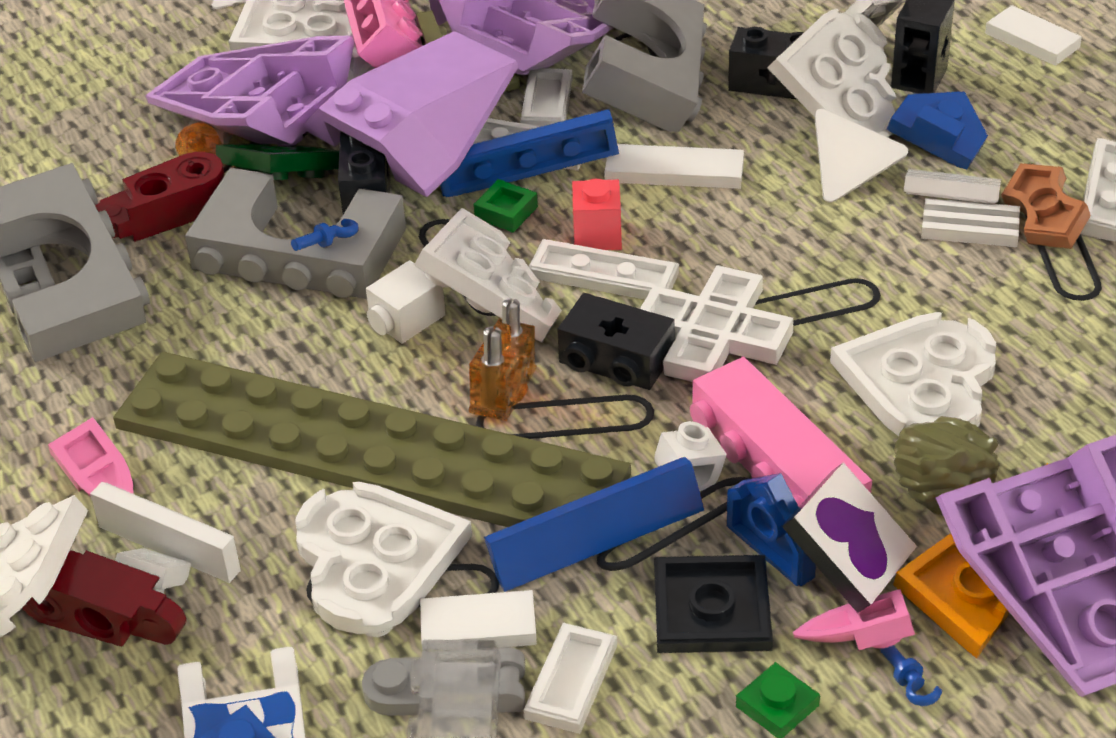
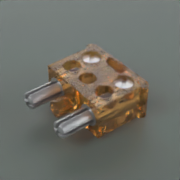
M507 298L502 302V319L499 318L494 326L487 327L483 331L484 342L469 363V413L507 421L516 404L523 400L529 389L528 383L537 368L535 364V326L520 323V302L514 299L512 303V298Z

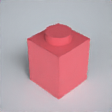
M619 179L572 181L574 245L602 250H622Z

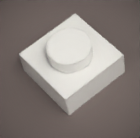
M145 548L119 552L115 560L159 576L160 579L152 590L163 594L167 588L183 585L188 578L191 562Z

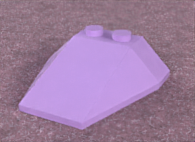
M439 0L452 32L456 31L517 60L518 69L515 73L520 75H528L530 70L548 68L593 43L614 28L592 18L595 0Z
M453 31L350 80L321 105L303 126L307 132L334 147L340 143V131L385 154L395 180L428 197L459 168L517 71L518 63L513 58Z
M352 35L316 36L199 56L145 96L149 104L257 144H277L278 146L290 147L299 143L303 139L302 135L307 132L303 124L321 105L347 83L354 41Z
M1116 435L1087 444L1068 458L995 483H992L990 478L936 497L960 554L1080 697L1116 684Z

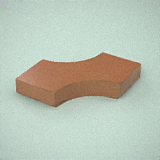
M1020 163L1001 194L1005 204L1020 206V211L1027 216L1024 234L1028 244L1072 249L1091 216L1088 206L1084 201L1071 198L1063 192V186L1066 181L1063 167Z

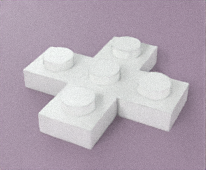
M716 265L700 296L653 286L640 308L675 319V340L663 360L664 375L690 382L722 367L729 354L777 365L793 334V318L753 309L763 291V275Z

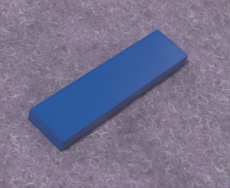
M610 110L472 144L459 168L440 185L442 195L445 197L458 196L490 188L498 179L509 183L619 154Z
M684 456L487 535L484 539L498 582L503 591L506 592L704 511V506L692 462Z

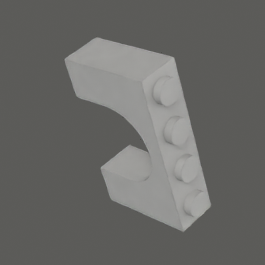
M595 0L592 18L639 39L650 47L658 57L644 53L605 35L585 68L582 93L664 130L679 132L686 120L692 122L695 119L702 104V98L698 96V91L704 77V73L700 71V64L705 55L702 39L707 29V23L703 22L704 4L696 0Z
M73 163L0 186V258L42 244L68 245L82 251L89 257L85 266L72 278L12 300L19 332L35 363L146 323L144 306L150 304L148 291L142 278L139 276L133 279L129 272L132 270V264L124 244L115 245L112 239L115 237V232L106 210L98 212L95 205H98V200L90 179L81 180Z
M230 168L186 233L185 239L191 268L200 270L208 275L219 273L242 277L250 282L265 281L287 285L295 290L306 288L329 292L341 298L352 296L367 299L366 287L379 279L406 230L403 195L359 188L342 218L336 224L343 227L341 225L343 219L354 220L359 226V230L354 236L348 238L334 237L332 245L324 248L317 243L295 251L291 246L292 240L279 239L263 233L278 208L273 174Z

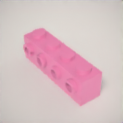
M344 0L358 56L374 68L423 46L420 38L422 32L416 25V14L410 7V0Z

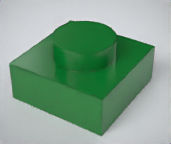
M498 179L473 204L474 215L488 224L514 233L538 208L537 192Z
M776 662L736 695V707L777 738L786 736L820 704V694Z

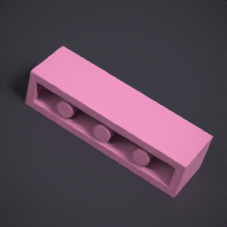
M744 356L693 380L692 404L690 405V414L693 422L708 427L726 452L727 459L732 463L740 462L751 474L752 479L782 473L795 501L800 506L824 478L844 462L871 493L872 479Z

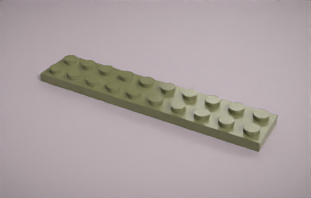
M163 351L113 416L116 429L353 488L352 482L378 485L440 510L504 527H510L629 479L631 476V463Z

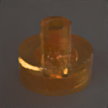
M193 123L181 130L177 136L175 147L179 156L191 152H208L216 155V145H222L223 143L212 126L205 123Z

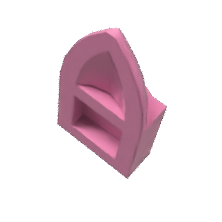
M93 417L48 444L50 454L78 491L83 489L90 496V493L101 482L133 494V482L127 463Z
M901 589L878 595L870 606L859 613L850 604L829 610L801 625L793 632V635L796 639L813 642L839 643L856 640L858 650H863L870 647L887 648L893 646L902 638L915 635Z

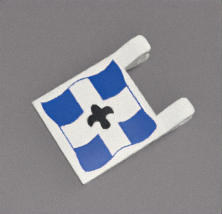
M283 647L271 651L275 688L207 699L206 681L202 675L201 663L192 662L179 665L177 668L184 738H197L244 705L251 709L275 738H306L294 648Z

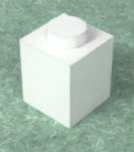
M410 260L366 287L368 302L367 318L370 325L378 334H389L402 344L446 315L443 287L428 280L424 275V271L415 267V263Z

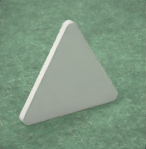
M823 108L815 112L823 199L826 202H834L904 159L908 154V148L899 142Z

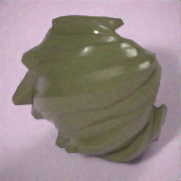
M940 416L934 422L913 423L901 430L899 438L895 442L894 465L896 467L895 471L901 476L899 483L901 486L908 488V494L912 499L926 506L933 513L943 516L936 497L987 478H990L991 482L995 483L1000 465L997 461L998 455L994 451L998 447L999 442L995 437H989L976 425L960 418Z

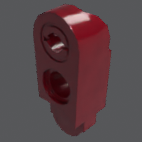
M191 152L122 179L124 191L99 200L100 203L95 207L98 212L106 210L115 232V237L113 238L119 237L122 239L133 235L134 242L194 222L224 178L223 164L221 159L212 153Z
M70 550L54 585L42 603L39 605L31 597L22 607L29 616L39 623L123 647L130 635L164 645L171 644L184 628L187 619L180 606L170 598H167L166 594L152 590L159 581V576L87 550L84 554Z

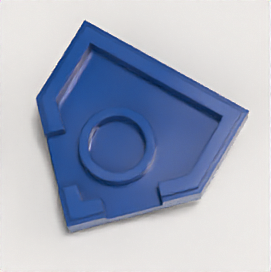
M965 91L908 94L891 117L886 129L931 154L966 170L988 137Z
M782 473L743 480L729 488L727 493V527L759 555H765L766 561L794 585L801 587L814 579L816 565L782 527L799 507Z

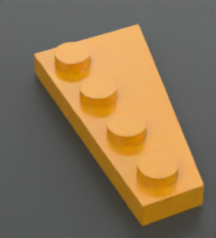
M951 533L896 572L893 586L901 589L904 596L976 658H978L1010 614L960 554Z

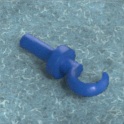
M343 219L341 221L343 227L337 225L329 227L326 223H320L315 225L313 233L293 239L291 246L295 251L317 243L324 248L332 245L334 237L348 238L354 236L358 232L359 226L357 222L351 219Z
M894 645L880 649L881 653L895 668V680L900 686L907 685L906 696L912 704L923 707L932 705L939 700L942 690L938 686L930 694H915L925 683L922 677L923 667L916 659H906Z

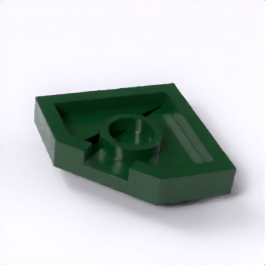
M256 143L216 145V156L221 159L222 164L234 166L235 169L273 174V180L288 179V172L297 171L298 177L323 178L325 170L339 169L340 150L316 146H296L295 148Z

